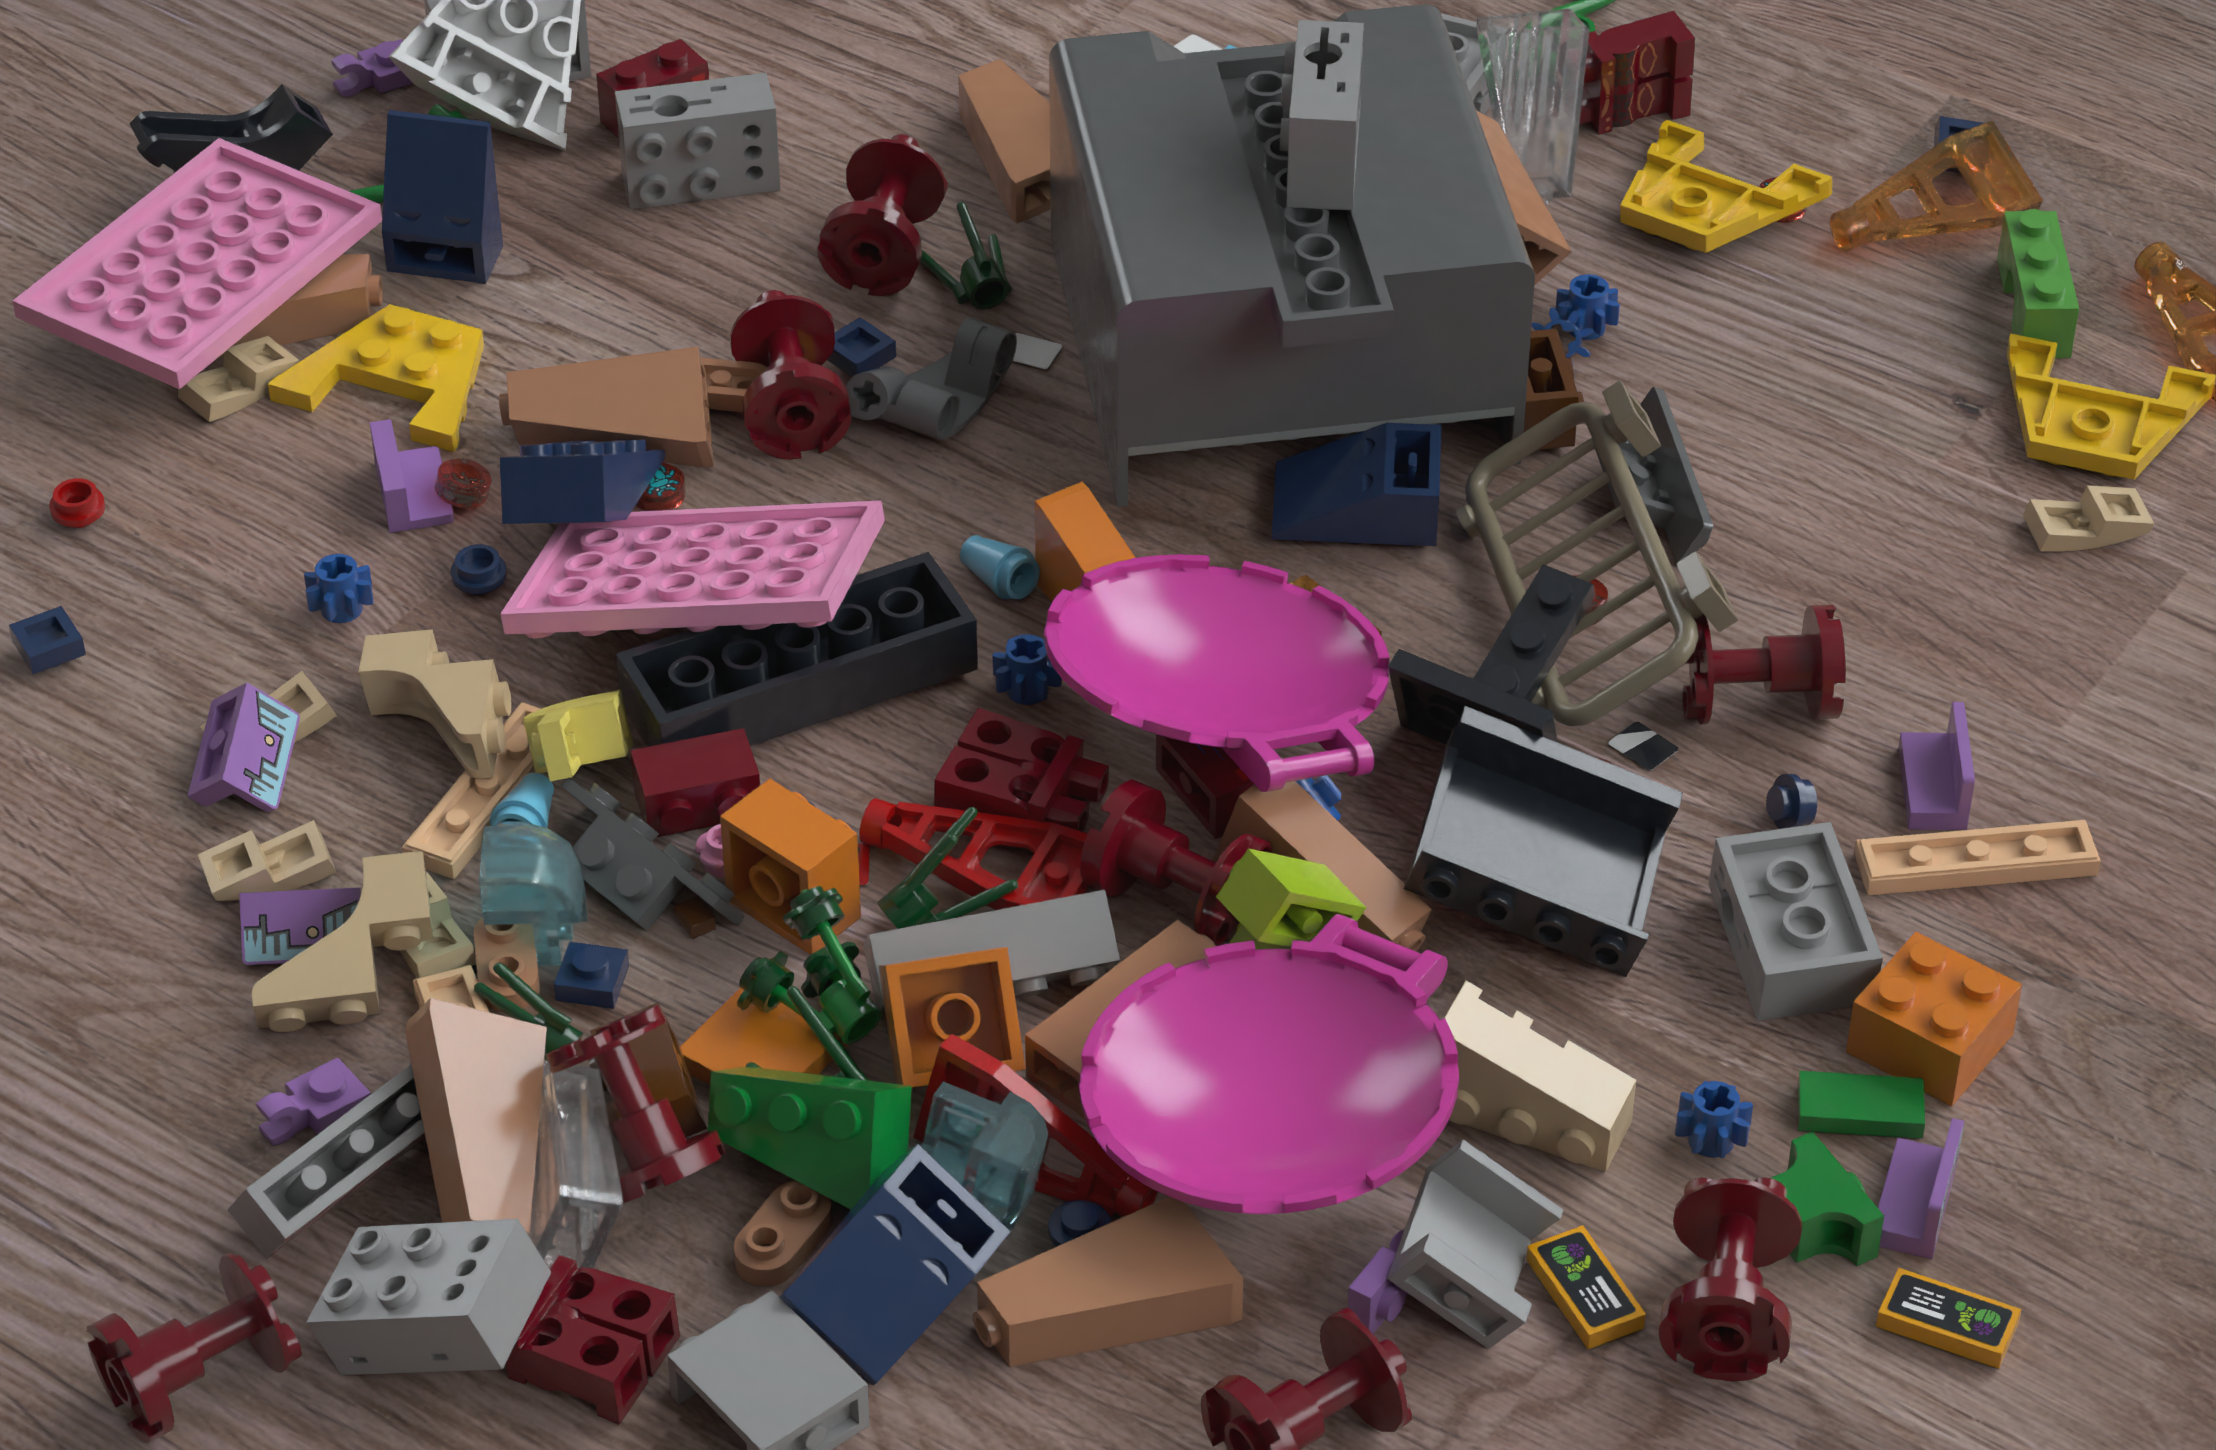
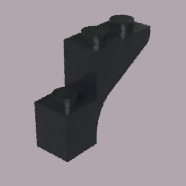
M283 84L262 103L239 114L211 115L144 111L139 113L129 123L139 141L137 145L138 152L152 165L161 167L164 164L171 168L174 173L218 138L299 171L333 135L318 108Z

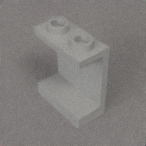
M1463 1139L1427 1167L1387 1279L1490 1349L1526 1323L1532 1303L1514 1290L1527 1254V1246L1530 1245L1532 1239L1561 1219L1563 1209Z
M773 1291L768 1292L750 1304L738 1307L728 1318L699 1336L686 1339L676 1350L667 1355L671 1397L680 1404L698 1393L747 1443V1450H832L870 1426L868 1384Z

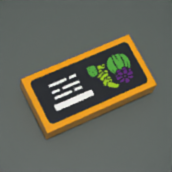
M1583 1225L1527 1246L1526 1261L1588 1350L1644 1329L1646 1313Z
M1898 1267L1878 1311L1876 1327L1999 1369L2018 1327L2022 1309Z

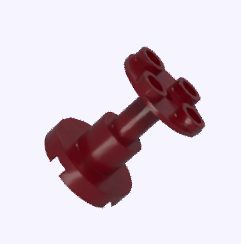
M898 134L891 139L872 140L854 151L846 167V185L854 201L844 203L832 210L819 234L820 242L817 247L819 262L825 272L836 283L849 290L852 289L853 284L861 288H869L868 295L871 296L891 295L903 290L910 284L922 258L921 238L913 224L933 216L938 211L948 189V183L933 157L919 148L918 142L913 137Z
M778 290L762 293L757 298L755 304L740 314L731 329L730 347L736 361L755 362L768 367L763 374L751 383L742 401L744 425L749 431L751 441L755 447L770 456L792 460L801 459V451H810L818 447L820 454L835 446L848 431L851 423V410L848 390L840 377L830 369L822 366L831 355L835 346V327L832 315L815 301L801 296L785 295L782 291Z
M1808 606L1804 614L1802 635L1765 636L1762 648L1712 650L1707 617L1702 615L1697 619L1694 618L1698 629V641L1695 651L1685 663L1689 664L1690 685H1684L1682 691L1685 719H1697L1700 725H1707L1710 722L1714 684L1763 682L1767 693L1804 692L1808 711L1812 719H1838L1843 710L1844 699L1840 697L1833 698L1834 685L1846 683V658L1840 619H1833L1834 612L1836 611L1835 606Z
M1133 779L1124 782L1110 794L1100 809L1110 814L1102 830L1099 831L1091 827L1087 834L1080 860V874L1083 881L1090 884V887L1096 891L1105 890L1106 895L1112 897L1123 894L1138 878L1159 889H1165L1173 882L1200 895L1195 913V932L1206 935L1216 946L1223 945L1229 934L1239 924V921L1216 896L1230 877L1233 866L1243 857L1248 848L1271 853V843L1258 836L1246 833L1236 838L1224 850L1217 862H1213L1190 851L1189 839L1185 834L1164 825L1166 801L1160 790Z
M659 1005L650 1007L631 1017L628 1015L597 1029L596 1034L581 1041L578 1039L546 1054L552 1074L594 1058L620 1117L609 1124L628 1163V1167L611 1175L602 1182L612 1206L621 1205L646 1195L644 1187L646 1190L662 1184L664 1186L672 1184L722 1158L721 1155L727 1153L717 1130H711L686 1140L668 1098L664 1097L656 1101L653 1098L628 1041L657 1028L667 1021Z
M1703 1177L1695 1178L1685 1185L1684 1196L1676 1204L1673 1226L1677 1237L1695 1255L1710 1262L1702 1267L1699 1272V1278L1675 1288L1664 1301L1661 1310L1659 1340L1663 1350L1671 1359L1677 1363V1355L1680 1354L1684 1359L1694 1362L1693 1373L1702 1377L1730 1382L1752 1380L1767 1374L1768 1363L1777 1360L1779 1357L1781 1364L1788 1356L1792 1331L1790 1312L1779 1298L1763 1287V1277L1757 1269L1786 1258L1799 1244L1801 1239V1216L1795 1205L1786 1198L1787 1190L1785 1186L1775 1179L1765 1177L1751 1181L1735 1178L1716 1180Z
M228 1253L222 1256L219 1270L229 1305L187 1327H184L180 1321L174 1318L138 1337L128 1323L115 1313L87 1326L86 1332L94 1337L92 1341L88 1342V1347L99 1378L115 1408L125 1404L138 1417L127 1423V1425L142 1442L149 1443L173 1430L175 1420L168 1395L204 1377V1361L246 1339L249 1340L262 1360L278 1373L287 1370L292 1361L302 1356L301 1347L296 1335L287 1323H280L271 1302L278 1299V1293L272 1278L262 1265L259 1264L249 1269L240 1255Z
M1342 1308L1327 1317L1320 1329L1322 1353L1329 1371L1305 1385L1300 1384L1296 1380L1287 1379L1266 1393L1244 1376L1229 1375L1223 1378L1214 1387L1205 1391L1201 1397V1415L1207 1436L1213 1447L1224 1441L1227 1450H1301L1323 1436L1325 1431L1323 1420L1348 1405L1374 1429L1381 1432H1395L1412 1420L1411 1409L1407 1403L1405 1390L1400 1376L1404 1375L1407 1370L1404 1357L1392 1341L1384 1339L1379 1342L1351 1309Z

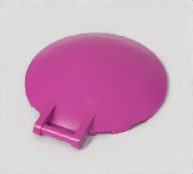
M1156 555L1123 560L1092 570L1082 575V582L1079 587L1072 591L1062 589L1048 609L1044 629V644L1048 658L1059 676L1077 694L1103 712L1145 731L1191 744L1222 748L1261 792L1281 790L1286 782L1342 772H1346L1349 776L1353 777L1369 774L1373 770L1374 754L1372 747L1354 726L1366 719L1383 700L1389 682L1388 665L1390 656L1384 640L1372 623L1347 601L1321 586L1315 587L1310 592L1288 583V572L1248 561L1243 562L1242 570L1209 566V556ZM1318 742L1325 749L1323 752L1281 759L1273 750Z
M1340 914L1335 915L1311 942L1293 940L1291 949H1255L1253 940L1204 949V959L1185 964L1176 969L1170 962L1161 965L1128 986L1107 1006L1091 1029L1082 1050V1068L1079 1083L1082 1110L1089 1129L1107 1155L1129 1175L1166 1196L1192 1205L1232 1213L1281 1214L1313 1210L1350 1200L1384 1185L1412 1166L1432 1147L1452 1114L1459 1085L1458 1051L1454 1036L1446 1019L1440 1020L1436 1013L1427 1005L1428 998L1440 986L1445 977L1448 965L1447 958L1430 950H1426L1421 954L1358 928L1357 921Z

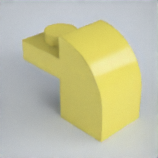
M621 690L561 702L539 709L523 718L535 772H548L550 782L573 777L581 765L625 757L634 745Z

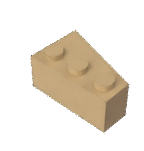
M1466 980L1445 1016L1457 1047L1459 1069L1457 1099L1449 1120L1456 1124L1467 1125L1505 1138L1516 1144H1523L1550 1153L1575 1164H1582L1606 1172L1632 1123L1636 1079L1569 1040L1563 1048L1530 1029L1534 1020L1517 1010L1511 1018L1480 1000L1479 996L1483 990Z

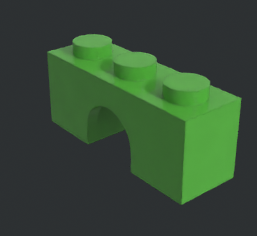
M2037 209L2004 211L1997 264L2004 293L2014 292L2012 332L2016 335L2056 342L2058 344L2055 358H2071L2079 305L2056 211H2041Z

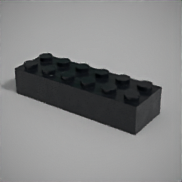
M926 552L856 575L833 620L820 626L800 627L796 623H778L756 630L745 629L741 625L717 626L703 632L687 630L616 653L619 690L622 692L626 713L647 747L744 728L749 744L752 746L978 670L977 619L931 554Z

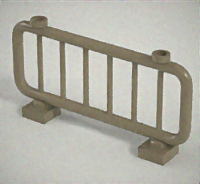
M1621 380L1602 391L1611 413L1606 415L1599 406L1588 402L1572 403L1487 455L1474 467L1468 476L1465 486L1468 505H1464L1456 510L1457 517L1466 532L1472 538L1478 535L1481 536L1511 615L1526 592L1522 582L1523 579L1538 571L1543 564H1549L1626 516L1635 540L1578 575L1577 578L1590 582L1638 551H1641L1650 576L1582 617L1570 638L1654 586L1666 611L1562 676H1559L1554 663L1531 703L1553 711L1554 719L1567 726H1583L1598 720L1683 666L1695 651L1698 641V629L1694 618L1697 619L1705 615L1718 632L1739 621L1723 584L1696 551L1676 563L1685 586L1681 588L1619 446L1629 441L1643 458L1661 447V444L1647 413ZM1579 424L1587 425L1592 438L1490 502L1487 488L1492 479L1570 428ZM1597 448L1606 469L1604 473L1506 535L1503 534L1495 511ZM1611 481L1620 506L1517 570L1508 547L1510 544ZM1671 622L1675 631V638L1665 651L1588 699L1575 704L1569 701L1564 687Z

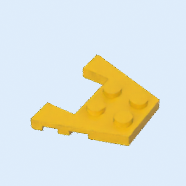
M1665 120L1659 128L1657 143H1652L1647 152V162L1643 170L1637 171L1620 204V222L1641 229L1645 233L1657 235L1685 245L1689 249L1707 253L1832 195V177L1793 163L1765 188L1757 187L1689 163L1704 150V132Z
M389 304L273 378L268 384L270 401L313 412L339 380L347 381L425 403L409 423L411 440L454 452L458 448L460 440V424L465 421L469 390L473 389L484 348L482 329Z
M2011 333L2009 336L2006 355L2028 458L2047 461L2054 465H2066L2100 472L2107 476H2119L2135 480L2213 394L2216 375L2169 365L2159 399L2052 378L2050 373L2055 361L2058 343Z

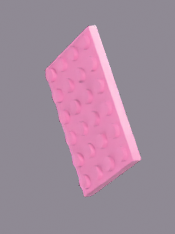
M218 138L13 300L15 316L18 319L177 389H181L381 223V206L376 202Z
M882 501L631 512L626 520L560 523L501 612L500 616L504 634H525L529 638H544L555 632H579L583 636H597L609 630L633 629L638 634H650L663 628L687 627L688 630L693 632H703L717 626L741 625L749 630L762 629L771 624L796 623L800 627L820 626L833 620L885 521Z

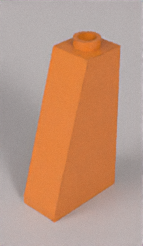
M1083 481L1035 500V560L1040 568L1037 586L1052 602L1062 589L1072 591L1079 587L1082 582V575L1105 565L1136 558Z

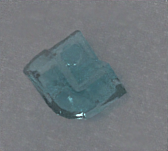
M524 821L498 822L497 826H484L479 876L484 925L533 924L537 964L561 965L563 940L574 939V923L588 921L582 869L570 842L552 829Z
M943 1081L933 1095L924 1141L921 1147L1012 1232L1033 1198L1049 1134L1044 1117L1030 1102L1010 1091L1000 1105Z

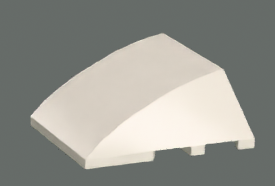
M441 0L391 53L389 58L414 85L481 121L490 122L492 127L508 134L565 150L567 133H564L566 105L571 101L572 91L568 87L571 56L576 52L581 0Z

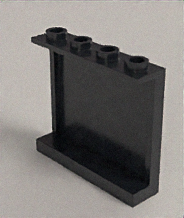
M1465 706L1445 745L1404 889L1627 977L1648 940L1649 934L1642 931L1665 834L1680 807L1683 792Z

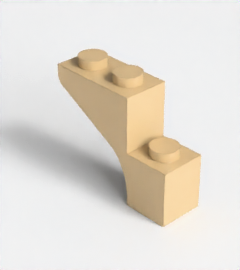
M433 630L365 636L358 672L371 715L404 714L428 721L435 727L469 776L477 779L493 778L496 755L505 751V731L502 719L503 716L511 714L509 685L506 681L499 682L494 660L449 663L447 653L445 651H438Z
M423 851L362 858L363 888L358 905L350 918L339 928L257 981L253 986L252 1004L258 1029L269 1027L276 1032H290L303 1028L308 1022L330 1020L335 1024L348 1025L365 1020L367 1015L380 1014L373 947L385 946L390 950H407L418 946L421 941L433 940Z

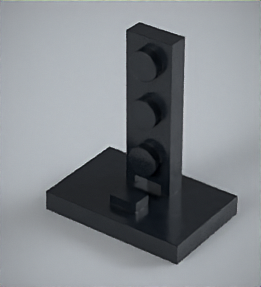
M1543 564L1474 678L1467 677L1398 649L1388 665V671L1400 726L1446 745L1464 707L1467 706L1558 743L1553 711L1531 702L1594 599V585Z

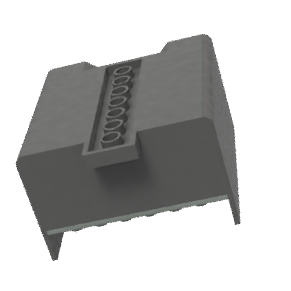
M1421 4L1348 11L1334 20L1336 22L1364 23L1361 105L1353 210L1287 207L1288 151H1280L1281 119L1283 118L1281 93L1286 43L1183 53L1153 33L1140 31L1068 38L1058 42L1051 49L1049 54L1051 243L1117 507L1128 506V456L1189 451L1192 449L1229 445L1240 446L1248 443L1295 440L1304 437L1333 434H1350L1366 431L1384 423H1455L1458 421L1495 417L1504 445L1524 432L1535 273L1443 17L1436 7Z

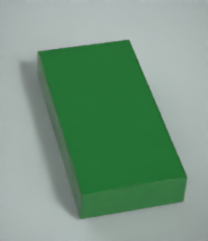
M1799 1070L1797 1084L1798 1131L1923 1139L1925 1129L1923 1078Z

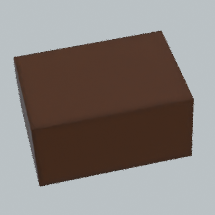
M699 896L675 905L673 914L691 938L695 939L716 930L715 916Z

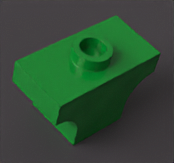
M1813 1131L1791 1141L1788 1169L1771 1177L1785 1186L1787 1190L1786 1198L1795 1205L1802 1220L1800 1242L1789 1255L1796 1263H1799L1819 1254H1836L1849 1259L1856 1266L1877 1258L1885 1215L1867 1196L1859 1178L1854 1173L1847 1172Z

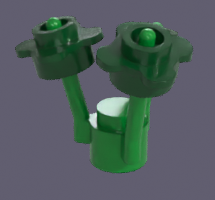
M822 886L809 890L805 889L790 902L792 910L783 916L785 924L789 925L790 929L796 928L803 940L820 935L826 947L812 953L804 961L803 967L807 971V978L801 986V991L808 998L820 997L819 1004L823 1009L820 1012L815 1010L831 1034L835 1032L844 1044H852L864 1038L877 1026L882 1018V1012L869 997L871 991L861 980V971L854 962V959L859 954L858 947L853 942L840 944L832 930V927L838 924L845 916L839 906L843 901L841 894H838L836 888L824 891ZM780 951L771 959L758 957L748 965L739 981V987L744 991L738 998L737 1007L745 1010L750 1004H754L765 1013H768L780 1003H783L800 1015L799 1010L787 995V989L792 986L794 981V973L785 967L788 960L787 954Z

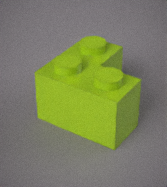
M1249 848L1233 866L1230 877L1216 896L1240 922L1236 934L1230 943L1254 940L1255 949H1291L1293 940L1311 942L1335 915L1340 914L1358 921L1367 908L1325 864Z

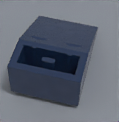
M389 110L387 114L382 211V238L387 272L487 283L503 248L490 122Z
M1384 423L1366 431H1361L1276 461L1271 539L1347 542L1352 544L1436 546L1440 493L1441 425Z
M614 440L609 442L565 441L563 443L519 445L520 456L500 457L502 524L586 523L626 520L664 461L665 450H646V440Z
M917 1144L881 1173L779 1298L869 1383L875 1385L975 1277L1011 1231Z

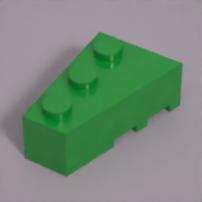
M752 1066L711 1071L707 1132L717 1130L722 1142L852 1210L881 1173L908 1152L912 1086Z

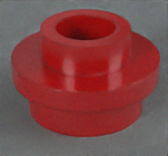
M73 478L63 481L55 487L53 497L49 503L51 517L58 524L72 528H82L95 522L103 515L105 501L103 494L96 488L93 482L83 478Z

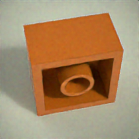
M771 778L720 816L725 886L735 893V896L730 901L731 904L810 955L825 947L820 935L803 940L796 928L790 929L789 925L785 924L783 916L792 910L790 902L800 895L802 890L822 886L824 891L836 888L838 894H841L843 901L839 906L845 916L838 924L832 927L836 937L861 918L857 833L847 823L840 819L832 818L810 804L801 794L791 792Z
M1915 931L1854 1000L1846 1052L1891 1076L1923 1078L1925 1093L1953 1106L2012 1037L2022 984Z
M997 947L878 965L896 1084L912 1087L928 1085L939 1046L951 1034L1002 1061L1013 1071L1026 1070L1008 947Z

